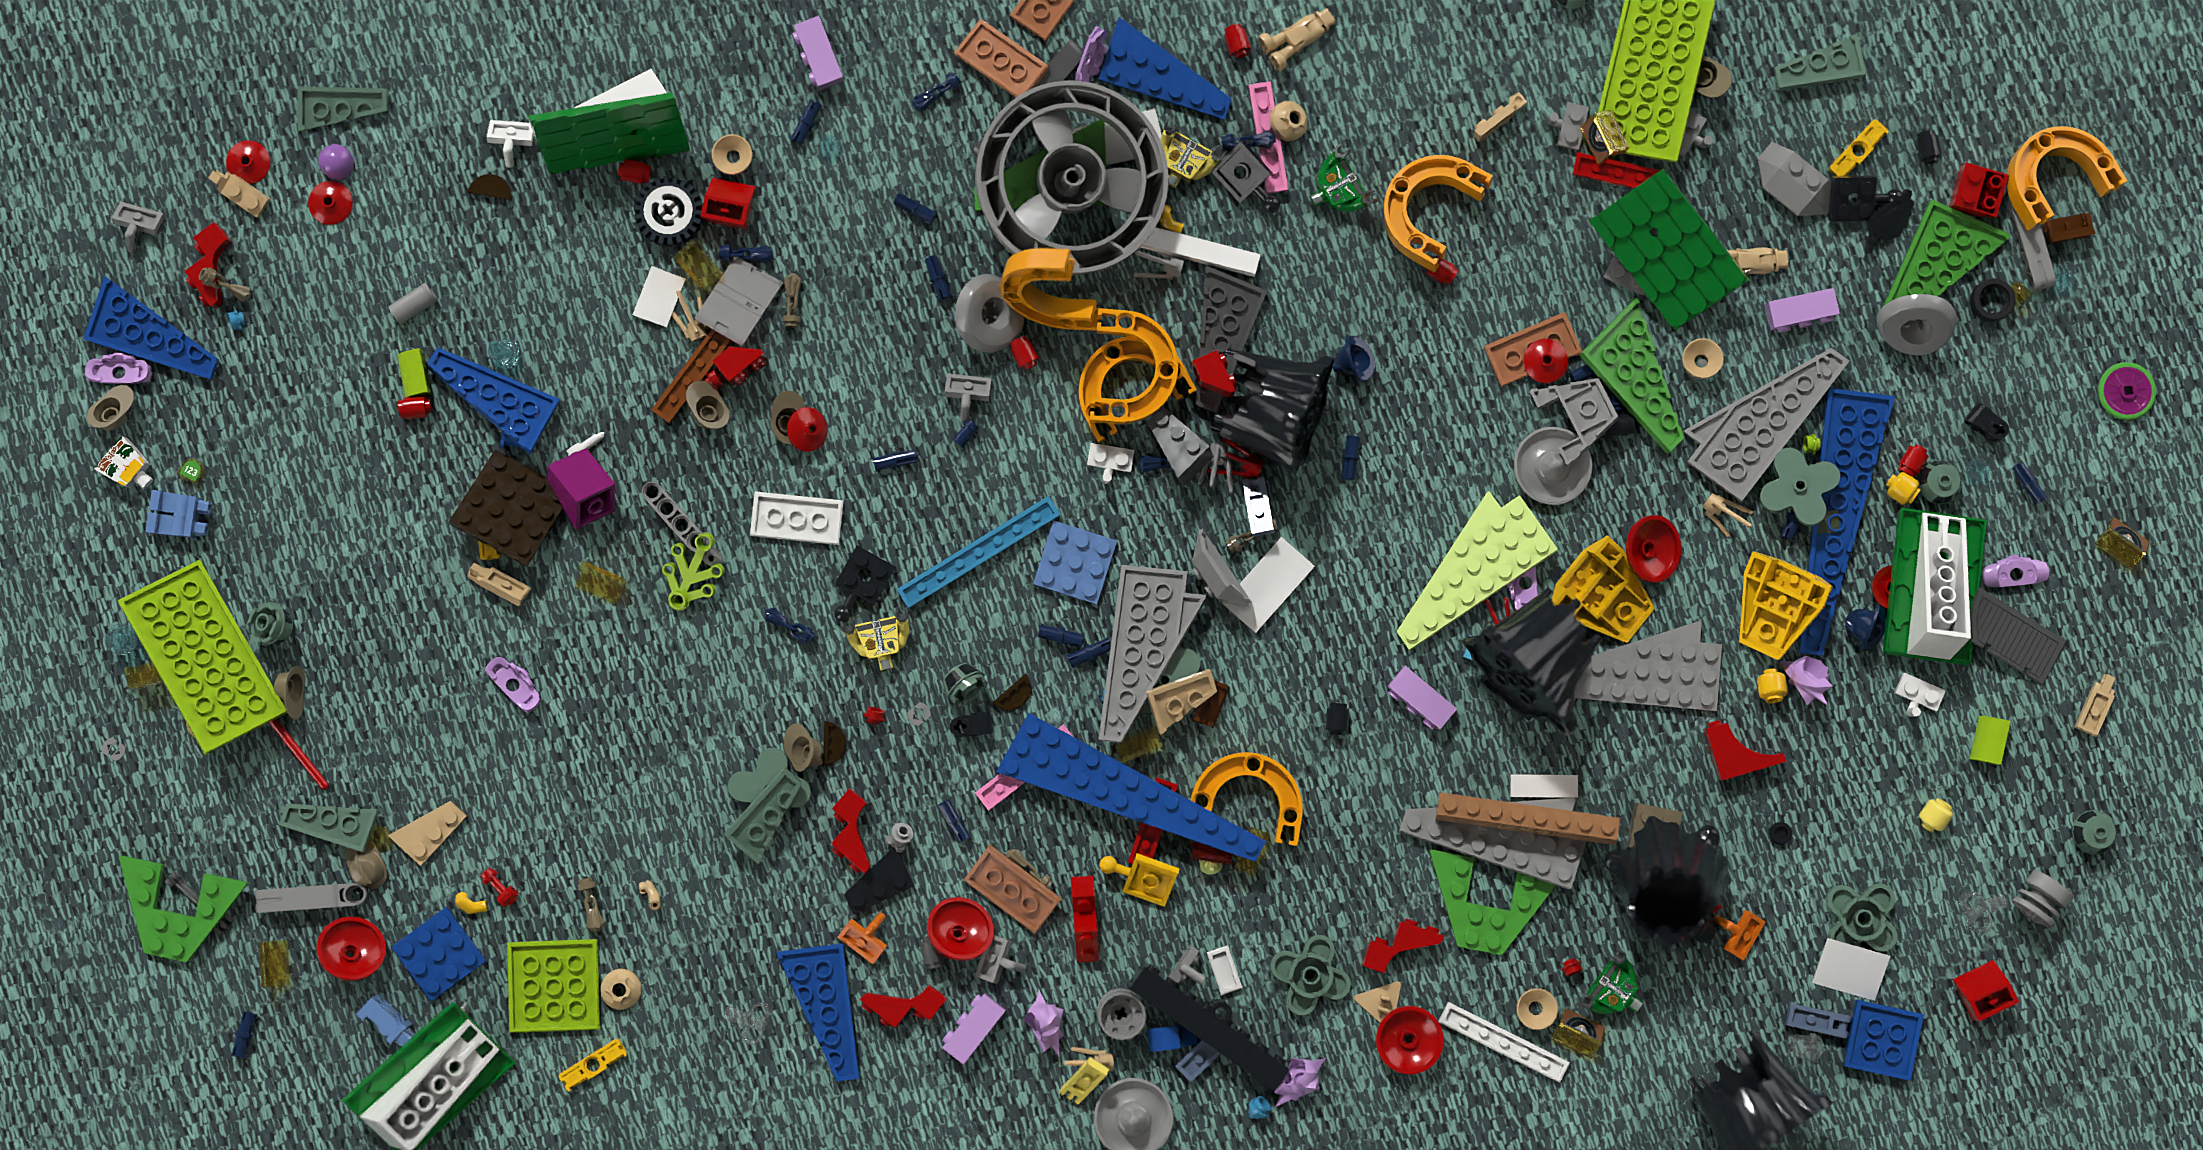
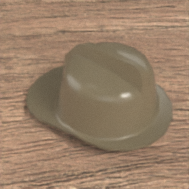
M1703 55L1695 91L1710 98L1719 97L1729 90L1732 83V75L1724 65Z
M696 381L688 386L686 401L693 412L695 423L702 428L710 430L724 427L730 418L729 410L713 385L706 381Z
M119 385L109 390L89 408L87 412L89 425L94 428H103L105 431L120 428L126 420V412L134 401L132 389L126 385Z
M784 391L776 396L772 405V418L770 422L771 429L777 439L789 445L792 443L787 434L788 420L796 410L805 407L801 396L794 391Z
M294 666L289 672L278 674L274 683L275 694L279 696L283 705H285L288 715L295 720L300 718L303 712L305 674L299 666Z
M798 723L790 725L784 736V750L794 769L802 772L807 768L822 765V746L819 741L810 737L803 725Z
M369 840L365 853L346 848L347 866L353 881L371 890L382 886L387 878V868L375 844Z

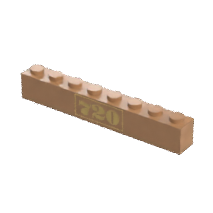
M1441 792L1437 798L1435 820L1614 845L1618 840L1620 818Z

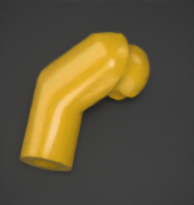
M1165 205L1159 219L1161 227L1181 234L1184 224L1174 221L1170 213L1171 208Z
M460 892L456 895V906L467 914L488 911L486 900L472 902L468 899V895L465 892Z

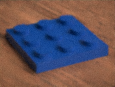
M448 907L439 911L392 946L394 952L430 1001L439 997L487 961Z
M1856 999L1842 1066L1911 1081L1924 1014Z

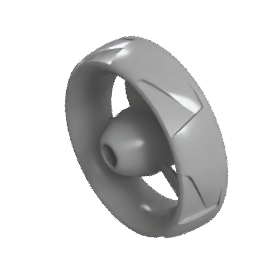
M1057 81L1043 84L1024 92L999 112L985 133L979 148L975 168V186L981 210L993 230V234L1011 254L1014 255L1028 249H1069L1071 252L1070 258H1074L1076 262L1073 274H1088L1104 270L1126 259L1153 232L1161 217L1167 198L1168 167L1158 134L1146 116L1132 102L1117 92L1094 83ZM1067 111L1094 116L1115 129L1130 148L1137 170L1130 168L1105 170L1101 158L1092 149L1082 144L1073 143L1072 126ZM1032 122L1037 137L1049 153L1042 160L1037 171L1036 181L1040 194L1026 201L1014 213L1005 192L1004 163L1013 139L1025 126ZM1066 177L1070 178L1073 183H1070ZM1097 200L1119 211L1131 212L1119 230L1096 243L1082 246H1066L1045 240L1056 227L1062 213L1073 214L1082 212L1091 207Z

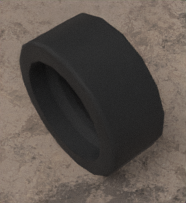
M1992 278L1981 282L1973 289L1970 295V306L1973 313L1979 319L1995 322L2011 313L2015 306L2016 297L2014 290L2007 282L2002 279ZM1986 288H1997L2004 294L2005 305L2001 311L1989 313L1982 308L1980 295Z

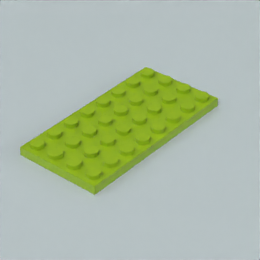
M1624 0L1595 122L1608 151L1678 163L1716 0Z
M201 560L118 600V604L204 755L287 713L285 706L279 696L275 694L274 687Z

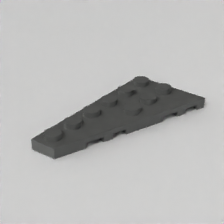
M1206 266L1199 357L1218 350L1219 355L1224 354L1228 366L1226 370L1228 375L1233 374L1237 365V359L1226 355V351L1228 348L1243 351L1267 291ZM1197 380L1195 406L1216 414L1223 395L1200 387Z

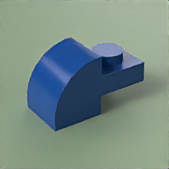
M1180 1024L1147 1029L1150 1051L1178 1049L1198 1044L1197 1036Z

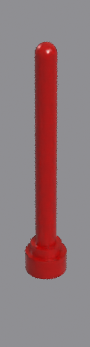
M278 719L269 722L322 790L328 789V782Z

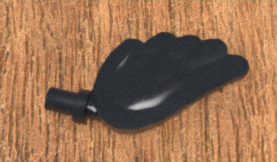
M1905 189L1902 192L1903 200L1901 203L1889 202L1870 217L1868 221L1869 235L1865 236L1864 239L1866 240L1865 252L1873 253L1874 244L1878 239H1894L1900 235L1901 229L1907 226L1911 209L1914 206L1910 189Z

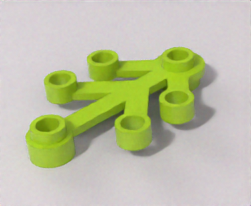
M704 532L695 538L697 550L689 567L684 556L686 552L685 545L676 543L671 547V554L676 559L683 579L681 586H679L675 576L677 572L676 564L668 562L662 567V572L667 577L672 591L668 597L669 605L677 611L686 609L690 605L691 600L701 597L708 598L716 592V588L712 583H706L701 589L688 592L691 584L712 577L719 578L725 572L721 564H715L710 569L697 572L706 551L710 550L715 544L714 537L710 533ZM704 537L709 539V545L704 543ZM676 546L681 549L680 554L676 552ZM667 566L672 568V573L667 571ZM715 567L720 570L719 575L714 572ZM706 587H709L711 589L710 594L706 592ZM678 595L683 598L682 603L678 602Z

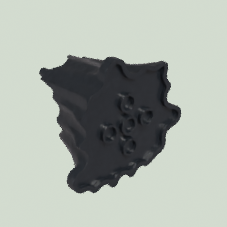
M1228 348L1226 355L1237 359L1236 363L1247 370L1244 374L1235 371V381L1241 382V384L1250 389L1251 393L1245 396L1227 397L1226 402L1233 404L1238 411L1234 416L1216 413L1213 421L1221 423L1224 427L1214 424L1211 427V431L1217 432L1226 439L1274 460L1293 474H1296L1300 465H1304L1307 460L1313 435L1319 426L1321 416L1327 404L1329 390L1327 384L1333 368L1334 358L1323 355L1314 362H1301Z
M1546 588L1542 593L1495 626L1487 625L1480 632V635L1467 637L1462 643L1470 652L1472 660L1483 671L1484 675L1481 677V682L1491 693L1502 698L1512 710L1521 714L1528 721L1535 718L1542 725L1548 721L1560 733L1569 736L1576 728L1573 717L1576 689L1584 672L1591 663L1596 646L1602 641V638L1596 634L1593 638L1582 644V638L1588 629L1575 619L1574 616L1575 611L1582 605L1578 599H1574L1570 604L1553 605L1552 599L1548 597L1553 591L1550 588Z
M1649 816L1646 819L1644 828L1634 833L1635 843L1632 848L1612 850L1605 856L1606 869L1616 877L1613 892L1625 905L1631 926L1636 928L1644 939H1656L1664 950H1670L1673 944L1680 943L1684 939H1694L1701 943H1708L1715 937V926L1709 917L1712 915L1713 909L1721 905V892L1731 884L1727 871L1729 867L1728 860L1719 850L1720 833L1716 827L1705 825L1695 833L1688 834L1675 822H1663L1655 816Z
M1755 1029L1748 1032L1753 1039L1749 1041L1753 1053H1746L1742 1046L1735 1050L1742 1066V1072L1739 1073L1731 1069L1721 1059L1715 1063L1719 1070V1081L1710 1083L1706 1076L1698 1080L1701 1084L1700 1086L1694 1077L1687 1080L1721 1150H1761L1833 1104L1828 1095H1816L1809 1091L1768 1047Z

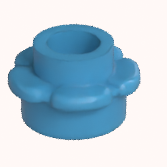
M234 309V312L228 313L232 330L239 329L241 331V326L245 325L242 312L237 313V310Z

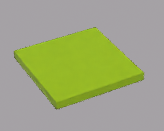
M598 939L507 942L509 1033L600 1030Z

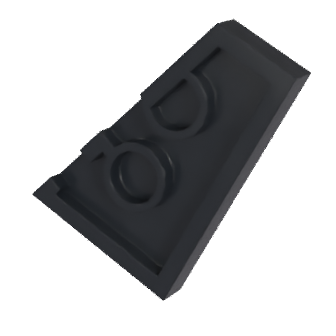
M893 847L844 896L854 915L915 885L900 853Z

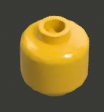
M1900 472L1897 476L1893 474L1886 483L1889 487L1887 495L1901 505L1911 504L1921 490L1918 488L1919 481L1905 472Z
M1777 669L1764 670V674L1757 678L1759 697L1765 700L1766 703L1783 701V697L1788 694L1786 676L1781 672H1777Z

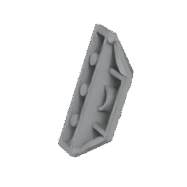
M1771 142L1758 158L1762 188L1796 216L1826 215L1829 212L1831 182L1794 151Z
M1203 528L1199 530L1192 560L1195 568L1192 570L1199 580L1203 578L1207 586L1204 588L1211 599L1216 597L1218 602L1244 607L1253 606L1252 601Z

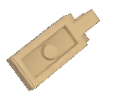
M1518 92L1509 98L1507 106L1498 107L1492 113L1493 116L1489 120L1483 119L1475 126V139L1481 142L1512 118L1515 113L1527 105L1525 98Z
M213 170L209 176L210 180L219 185L217 190L256 218L261 216L270 201L269 197L235 174L226 172L224 175L218 170Z
M475 563L470 567L467 575L468 578L481 587L517 606H520L531 589L529 586L493 567L490 569L483 568Z
M2104 674L2100 684L2095 682L2074 728L2097 737L2115 697V690L2111 689L2115 677Z

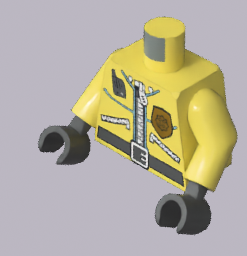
M1169 118L1166 119L1164 124L1165 130L1160 141L1165 152L1169 171L1168 186L1176 188L1181 178L1190 182L1191 179L1199 180L1210 174L1219 163V160L1225 157L1227 151L1219 155L1217 148L1220 145H1217L1212 151L1177 132L1178 122H1176L1175 127H1169Z
M896 607L895 616L857 625H854L853 619L849 618L851 623L849 626H844L842 621L840 625L842 631L846 633L850 645L861 656L867 657L869 660L878 658L880 671L893 668L891 655L900 653V649L905 647L910 633L908 622L909 609L906 607V613L900 614L898 607Z

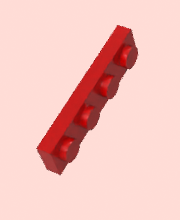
M1577 152L1572 175L1635 189L1660 170L1606 158L1598 163L1595 156Z
M1156 778L1157 783L1176 792L1178 784ZM1141 822L1128 863L1133 864L1137 853L1153 859L1162 829Z

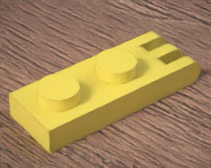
M1090 1057L1061 1087L1059 1093L1064 1095L1068 1091L1069 1093L1066 1098L1071 1100L1076 1096L1074 1103L1079 1104L1107 1076L1109 1069Z

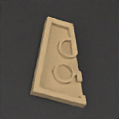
M1207 669L1146 691L1159 734H1163L1169 726L1180 721L1186 713L1198 707L1217 692L1211 670Z
M449 801L388 836L414 861L422 866L468 816L452 801Z

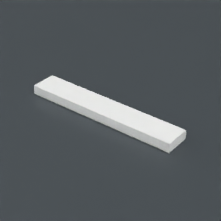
M1157 227L1154 228L1147 240L1140 246L1144 249L1255 277L1260 254Z
M1447 1002L1438 1021L1559 1083L1570 1063L1450 1002Z

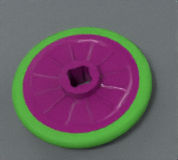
M2123 362L2111 366L2104 372L2099 381L2098 396L2101 405L2110 415L2122 420H2133L2145 415L2151 409L2156 398V386L2151 374L2145 368L2135 363ZM2124 387L2130 388V395L2124 394Z

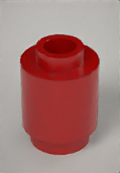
M1234 24L1225 28L1224 39L1230 56H1235L1237 59L1247 56L1251 46L1245 29L1241 27V24Z
M625 159L624 163H619L618 175L621 176L622 181L637 184L649 182L651 166L646 165V162Z
M1436 255L1434 258L1438 259V268L1435 272L1425 268L1427 270L1425 274L1442 284L1450 285L1458 269L1454 268V264L1445 259L1442 260Z
M1022 336L1010 343V350L1020 369L1025 368V370H1029L1037 365L1036 361L1039 360V356L1030 339L1027 340L1026 336Z
M426 395L404 397L403 400H398L400 418H406V420L428 417L429 412H432L431 399H427Z
M1918 444L1909 446L1898 464V471L1905 472L1914 478L1915 475L1920 473L1929 458L1926 454L1927 450Z

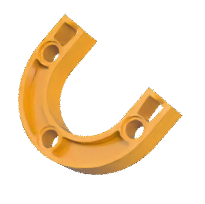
M2058 126L2037 132L2015 152L2007 169V174L2009 175L2006 183L2010 201L2027 231L2034 229L2039 223L2040 225L2045 224L2054 216L2052 209L2038 186L2036 178L2038 163L2044 157L2053 155L2064 156L2078 163L2088 175L2100 198L2107 195L2111 190H2118L2127 182L2113 155L2101 141L2080 129Z
M1448 155L1426 156L1406 165L1392 179L1384 200L1385 228L1394 246L1409 259L1435 272L1439 266L1438 259H1432L1426 255V251L1439 255V258L1443 260L1446 256V246L1423 234L1413 226L1407 215L1409 201L1419 190L1430 185L1443 184L1452 186L1481 202L1485 196L1484 189H1489L1492 185L1493 175L1463 159ZM1465 173L1468 176L1466 178H1460L1458 174ZM1475 180L1486 186L1485 188H1479L1476 185H1474L1472 181ZM1399 187H1404L1407 190L1404 192H1399L1396 189ZM1417 243L1420 244L1422 247L1419 249H1414L1411 247V245Z
M1028 249L1012 255L1007 260L1000 282V293L1013 310L1042 325L1069 330L1097 331V322L1099 320L1096 300L1059 298L1044 293L1031 284L1032 281L1037 280L1071 281L1076 262L1074 258H1070L1071 252L1069 249Z
M1098 308V320H1102V316L1116 318V326L1101 327V323L1097 322V334L1129 336L1141 341L1150 350L1154 358L1155 375L1149 387L1136 397L1130 399L1091 397V408H1095V404L1108 406L1109 415L1094 416V411H1090V422L1108 424L1140 422L1154 415L1162 408L1174 390L1178 374V358L1175 346L1167 332L1148 316L1134 311ZM1123 318H1128L1131 320L1132 325L1129 328H1122L1119 325V321ZM1163 366H1170L1173 373L1170 376H1163L1160 369ZM1120 406L1125 410V414L1122 417H1115L1112 414L1113 408Z
M1133 337L1117 338L1101 346L1087 361L1079 382L1080 407L1098 444L1106 439L1104 436L1099 435L1095 426L1098 423L1090 422L1089 411L1092 409L1091 397L1102 398L1101 388L1106 375L1115 366L1126 361H1142L1155 368L1154 358L1145 344ZM1111 348L1118 349L1120 352L1119 357L1115 359L1109 358L1107 355L1108 350ZM1177 356L1180 374L1177 376L1176 382L1183 379L1189 387L1188 393L1192 395L1196 393L1197 389L1183 363ZM1163 366L1160 369L1163 376H1169L1167 370L1170 366ZM1174 387L1172 395L1176 402H1179L1184 397L1178 394L1176 387ZM1095 404V408L1100 409L1101 416L1109 415L1105 406ZM1108 424L1111 429L1109 431L1110 436L1118 434L1115 425Z
M1236 753L1215 761L1200 775L1194 785L1190 800L1195 803L1197 796H1206L1208 803L1204 808L1211 812L1217 791L1229 779L1241 775H1250L1265 781L1275 792L1279 804L1274 842L1283 843V839H1280L1283 825L1294 827L1293 841H1289V845H1298L1303 812L1302 798L1294 778L1280 763L1270 757L1257 753ZM1250 758H1255L1259 761V768L1255 771H1251L1247 767V762ZM1287 810H1293L1296 813V819L1292 823L1284 819V814Z

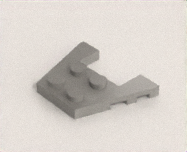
M1599 378L1572 382L1568 385L1548 386L1549 388L1529 390L1539 410L1561 400L1579 436L1558 447L1568 467L1619 419Z

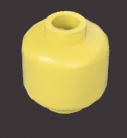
M1940 798L1936 800L1930 799L1919 814L1920 819L1923 821L1921 825L1930 832L1934 830L1943 831L1953 818L1952 807Z

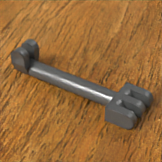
M174 871L165 880V883L169 887L176 886L198 906L199 895ZM226 912L224 918L232 923L235 918ZM223 919L219 923L224 929L229 927ZM218 927L212 930L218 936L223 933Z

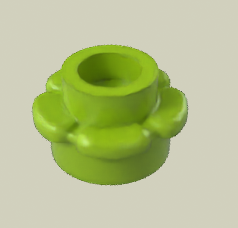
M1815 434L1804 436L1803 452L1811 453V456L1815 455L1816 451L1820 450V439L1816 438Z

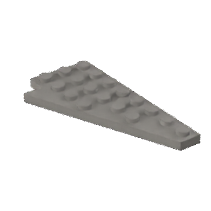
M1830 348L1687 428L1684 434L1700 445L1687 463L1742 503L1772 464L1777 453L1785 447L1847 366L1849 360Z
M1121 565L1099 741L1122 743L1148 700L1146 691L1155 688L1204 605L1206 595L1186 593L1188 571Z
M1697 621L1592 655L1591 663L1584 672L1576 689L1575 698L1717 711L1722 644L1700 642L1702 621Z
M1561 798L1512 803L1572 811L1576 799ZM1436 807L1406 809L1399 830L1401 833L1568 890L1572 888L1586 841L1435 820Z

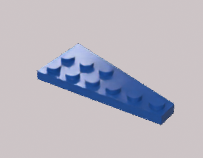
M1120 17L1118 18L1099 81L1225 121L1232 98Z
M844 944L776 952L836 1081L859 1079Z

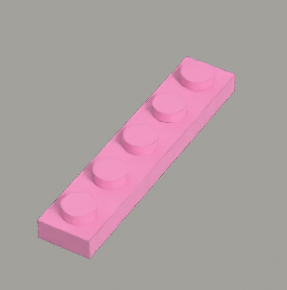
M1271 81L1250 84L1248 87L1256 135L1269 131L1272 132L1276 139L1271 148L1258 147L1260 159L1273 172L1264 181L1265 191L1267 194L1288 191L1281 141L1273 133L1269 122L1271 110L1275 106Z
M1064 724L1058 728L1072 736ZM998 774L975 792V794L990 811L1026 782Z

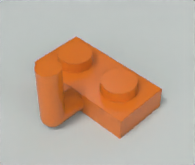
M1747 910L1744 911L1737 925L1718 915L1713 918L1714 924L1732 932L1724 950L1743 961L1766 922Z
M878 913L866 929L851 918L837 938L871 964H874L887 947L885 943L873 935L886 917L883 913Z

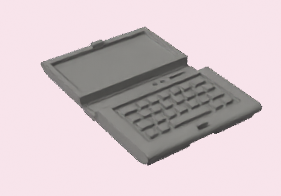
M734 257L696 315L695 320L743 346L759 322L760 317L768 309L779 292L783 282L747 261Z

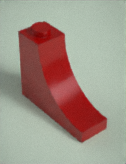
M1720 720L1707 723L1708 728L1703 729L1718 781L1786 762L1784 753L1767 755L1754 752L1745 747L1733 735L1728 722L1721 724Z

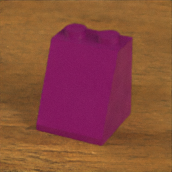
M587 448L574 452L570 456L548 465L547 480L576 530L614 512L615 483Z

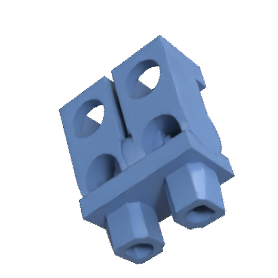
M152 490L149 510L172 513L173 516L148 512L145 532L190 538L208 535L209 524L200 523L199 516L200 514L210 515L212 503L194 496Z
M380 995L371 997L356 1014L362 1021L370 1018L378 1026L380 1033L388 1036L385 1040L390 1044L397 1042L402 1047L416 1034L410 1029L412 1023L409 1020L405 1021L403 1016Z

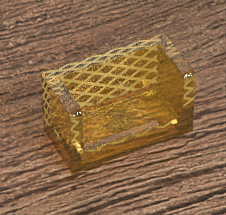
M694 240L689 242L673 257L705 293L724 274Z
M152 662L135 667H124L129 689L138 690L163 683Z

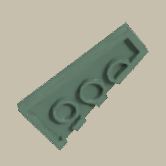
M1854 34L1843 41L1832 43L1831 46L1821 50H1815L1804 57H1798L1781 64L1773 70L1778 91L1864 78L1866 76L1858 34Z
M298 86V131L388 111V89Z
M784 767L728 828L724 836L759 864L766 847H768L776 828L780 825L783 815L789 808L802 782Z
M286 804L279 825L365 853L379 810Z

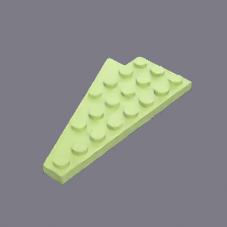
M1490 491L1486 493L1397 630L1398 635L1409 651L1558 551V548L1520 495L1501 508Z

